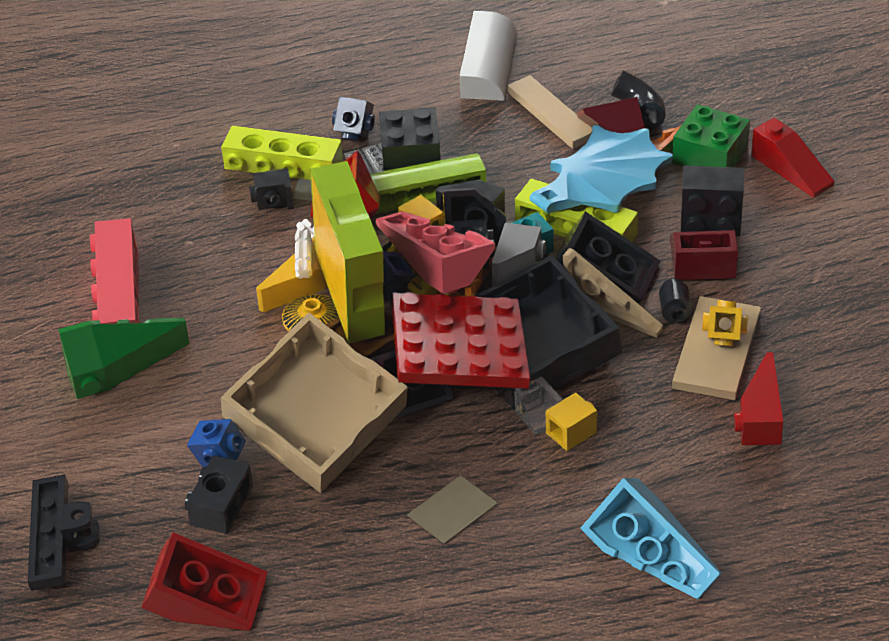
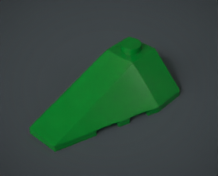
M184 317L152 318L144 323H129L128 319L118 320L117 324H101L100 320H91L58 329L67 374L77 399L107 391L190 344Z

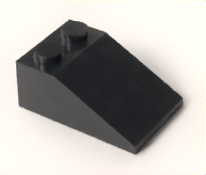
M586 211L568 232L555 257L563 266V255L569 248L574 249L636 303H640L643 300L661 262Z

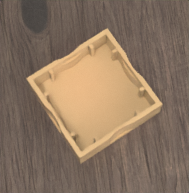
M307 313L277 343L273 351L263 361L253 366L221 397L222 417L231 419L241 432L315 490L322 493L406 407L408 387L403 383H398L397 378L376 362L357 353L347 344L344 338L312 314Z

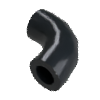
M622 70L611 91V96L619 100L638 97L644 127L654 129L661 126L666 115L662 98L646 82Z

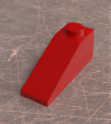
M775 117L753 129L751 154L753 158L813 198L834 186L835 181L793 129Z
M767 352L740 399V412H734V432H740L742 445H781L784 421L773 352Z

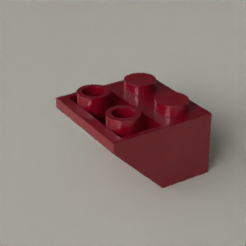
M735 230L673 232L670 235L675 279L736 278L738 248Z

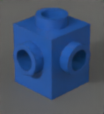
M231 419L199 421L187 447L200 465L207 467L213 455L237 461L246 440Z

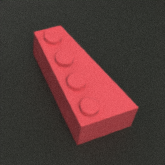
M128 218L95 222V234H90L91 251L96 252V259H91L92 277H96L97 284L91 285L93 303H97V310H92V320H100L101 324H117V321L122 319H128L129 323H139L137 299L139 298L137 280L139 278V267L137 265L139 251L132 220Z

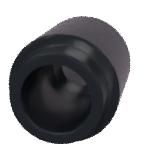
M679 279L665 281L659 290L662 316L670 323H682L688 320L693 313L689 288Z

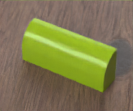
M478 153L370 174L380 195L379 210L376 214L398 210L399 206L419 195L434 203L436 202V189L441 186L474 180L486 182V168Z

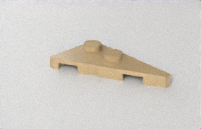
M569 248L563 255V267L576 280L581 291L594 300L612 320L657 338L663 331V324L574 249Z

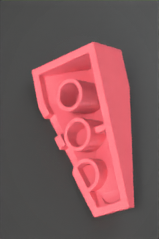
M403 211L376 219V225L423 280L443 294H452L460 288L471 285L495 249L493 241L477 232L469 230L464 235L455 232V226L449 224L433 226L430 224V219Z

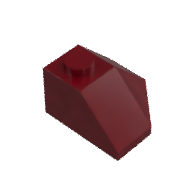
M638 97L587 107L576 112L578 119L592 128L594 125H598L605 130L616 133H629L642 128L645 129Z

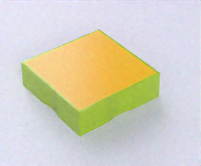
M347 161L312 168L311 187L315 254L348 343L385 335L383 250L363 204Z

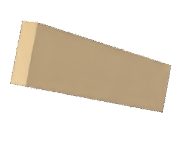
M531 75L508 85V93L572 149L588 142L592 133V127L578 119L577 114Z

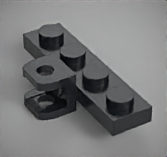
M65 474L32 481L28 585L31 591L65 585L66 546L69 552L94 547L99 543L100 526L97 520L92 519L91 504L85 501L68 503L69 483ZM83 513V516L76 520L74 515ZM85 531L91 532V534L88 537H80V535Z

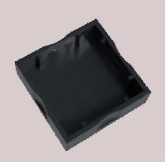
M553 255L517 272L505 282L475 294L477 297L485 298L507 297L518 299L530 373L529 388L495 387L514 411L622 354L619 327L594 300L581 291L576 280Z

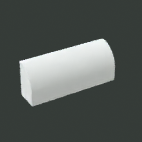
M490 11L473 12L460 72V98L505 100L517 37L514 24L506 16Z

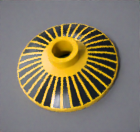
M310 294L291 301L283 311L282 321L285 329L289 332L307 313L312 314L325 325L339 316L331 297Z

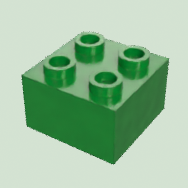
M697 104L673 136L672 163L683 167H734L748 147L750 119Z

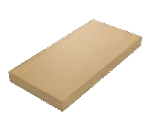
M700 296L672 380V389L735 400L759 321L761 307L736 303V308H742V315L748 316L747 335L740 334V341L733 340V346L714 345V339L707 338L708 332L702 331L703 312H710V306H717V300L719 299ZM722 318L719 321L721 329L727 330L731 327L730 319Z

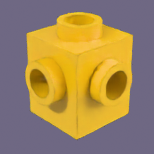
M717 300V306H710V312H703L702 331L708 332L707 338L714 339V345L733 346V340L740 341V334L747 335L748 316L742 315V308H736V302ZM722 318L731 320L732 324L729 329L723 330L719 327V321Z

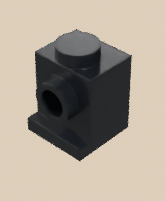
M288 168L253 173L254 185L249 186L251 203L257 202L258 210L287 206L288 210L294 209Z

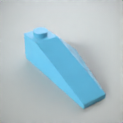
M623 478L581 527L582 531L603 552L661 579L662 582L696 599H700L722 574L664 503L638 478Z

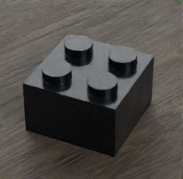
M436 107L379 112L384 171L441 160Z
M684 166L680 232L735 230L736 237H740L744 168Z

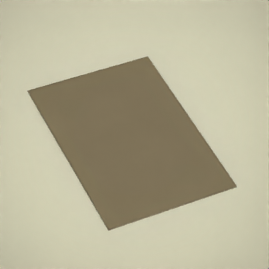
M460 475L407 514V516L444 544L494 507L497 502Z

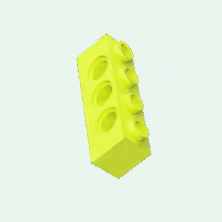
M231 126L221 146L224 169L258 173L288 168L289 177L311 180L312 168L343 162L341 140Z
M530 179L515 198V221L538 212L553 228V234L565 238L585 211L631 242L637 236L638 212L624 207H620L619 212L614 213L581 204L572 208L554 211L550 214L546 213L529 199L534 191L549 185L538 180Z

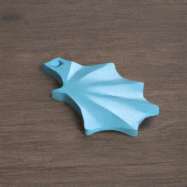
M594 125L587 144L568 158L551 161L550 171L558 172L560 174L559 177L549 185L534 191L529 199L548 214L581 204L616 213L619 212L622 202L628 195L656 188L655 172L662 166L671 164L673 154L656 149L650 141L648 129L642 128L629 133H616Z

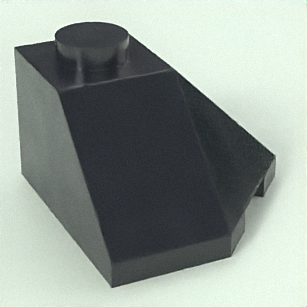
M475 188L444 189L446 224L450 225V221L486 219L487 229H493L494 243L497 246L506 223V215Z

